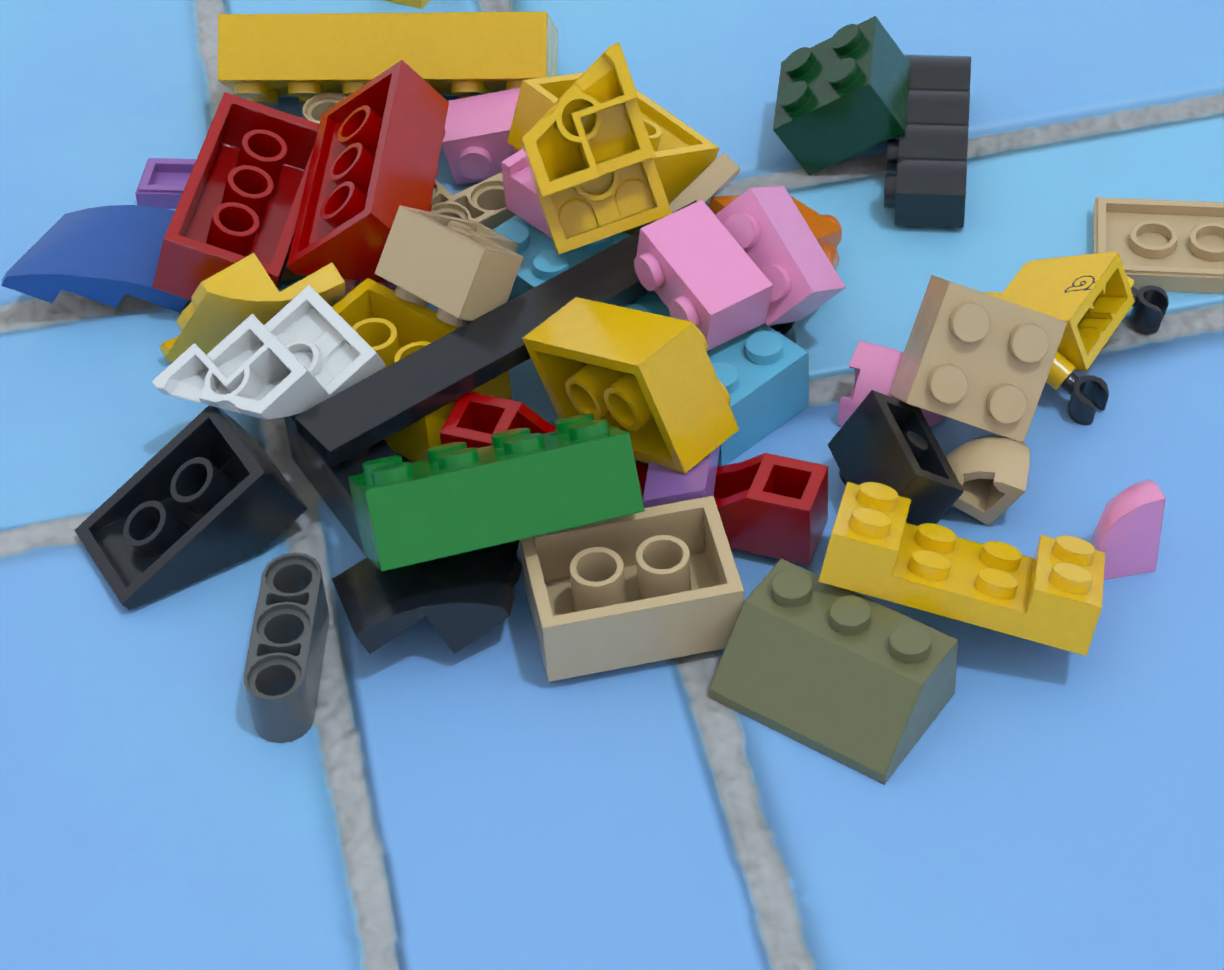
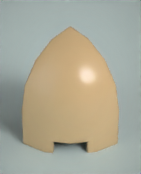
M988 435L974 438L946 456L964 490L963 494L952 506L988 526L1026 492L1030 467V449L1025 443L1004 436Z

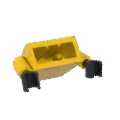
M1119 252L1032 260L1022 266L1004 292H983L1068 322L1046 383L1054 390L1062 387L1071 395L1068 403V414L1070 418L1081 425L1093 423L1096 413L1095 406L1100 410H1105L1109 391L1103 379L1091 375L1079 378L1073 372L1075 370L1087 371L1131 307L1132 310L1129 316L1131 325L1142 333L1154 334L1159 330L1169 304L1165 290L1158 286H1144L1139 290L1133 287L1134 280L1126 275Z

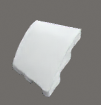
M308 285L265 325L252 313L207 355L194 343L151 382L163 394L269 420L303 413L379 372L386 364L377 352Z

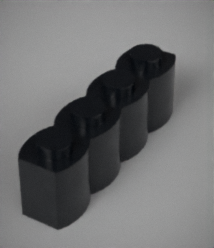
M905 54V57L910 62L905 132L894 136L899 138L888 139L887 172L897 173H885L884 208H895V225L964 227L971 56Z

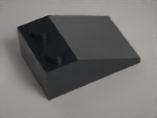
M209 405L75 529V532L120 603L128 610H131L262 552L308 508L258 441L221 408Z

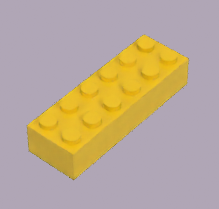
M548 12L218 14V81L233 90L235 96L246 97L247 100L262 105L278 104L279 96L299 97V103L305 104L313 96L322 93H338L349 96L401 60L409 65L440 95L459 96V99L520 88L522 80L558 76V29Z

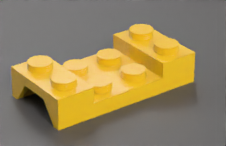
M847 482L818 582L1087 656L1102 609L1106 552L1095 550L1091 543L1078 537L1062 535L1055 539L1040 535L1034 557L1024 556L1017 548L1007 543L988 541L981 544L959 538L952 530L938 524L924 523L919 526L908 524L906 519L911 499L899 496L893 488L881 483L864 482L858 485Z

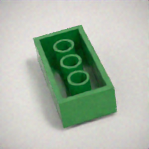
M581 414L554 421L556 431L550 433L531 434L530 428H517L491 435L493 444L491 446L467 448L466 442H453L427 449L428 459L414 463L402 462L401 456H390L365 462L362 464L364 474L348 477L364 554L381 571H386L644 512L630 433L609 425L607 419L594 420L593 414Z

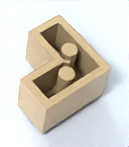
M399 205L374 274L397 285L394 291V295L425 307L430 303L438 307L435 315L438 319L460 328L507 302L524 257L516 253L519 245L518 242L478 222Z

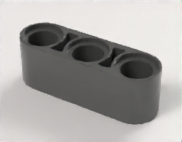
M294 552L276 557L266 565L262 573L244 672V685L254 728L260 737L275 743L292 742L304 736L311 729L315 718L330 615L321 567L315 558L303 553Z

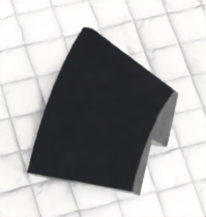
M519 540L386 571H381L369 558H366L332 578V581L355 636L369 654L382 647L425 616L455 654L510 616L515 597L512 590L518 582L522 570V564L516 555Z

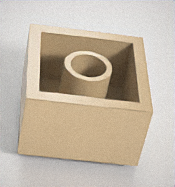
M931 275L889 394L907 404L1024 443L1068 322Z

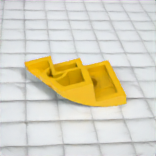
M620 42L609 46L521 138L536 193L558 255L672 214L653 159L656 156L636 100L638 94Z
M252 253L199 284L191 297V303L176 320L181 334L173 339L162 342L160 350L168 362H174L194 343L207 355L252 313L265 325L308 285L331 307L345 297V281L334 264L330 263L279 292L255 253Z

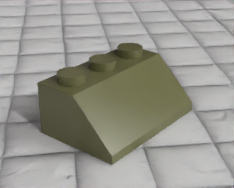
M781 558L744 601L709 687V698L885 785L955 694L958 639L854 591L818 582L819 575Z

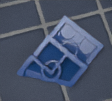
M109 205L66 213L6 272L1 286L50 303L54 302L61 289L115 308H117L125 294L180 313L188 299L152 288L163 239L175 211L153 206Z

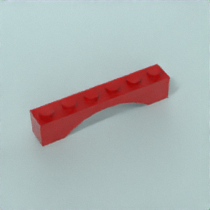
M468 392L458 398L440 431L441 445L453 442H466L467 448H482L493 445L491 435L498 432L517 428H530L531 434H545L554 432L556 429L555 426L545 421L522 402ZM769 453L758 455L743 462L718 466L713 496L730 548L810 565L828 521V466ZM635 461L643 500L649 464Z

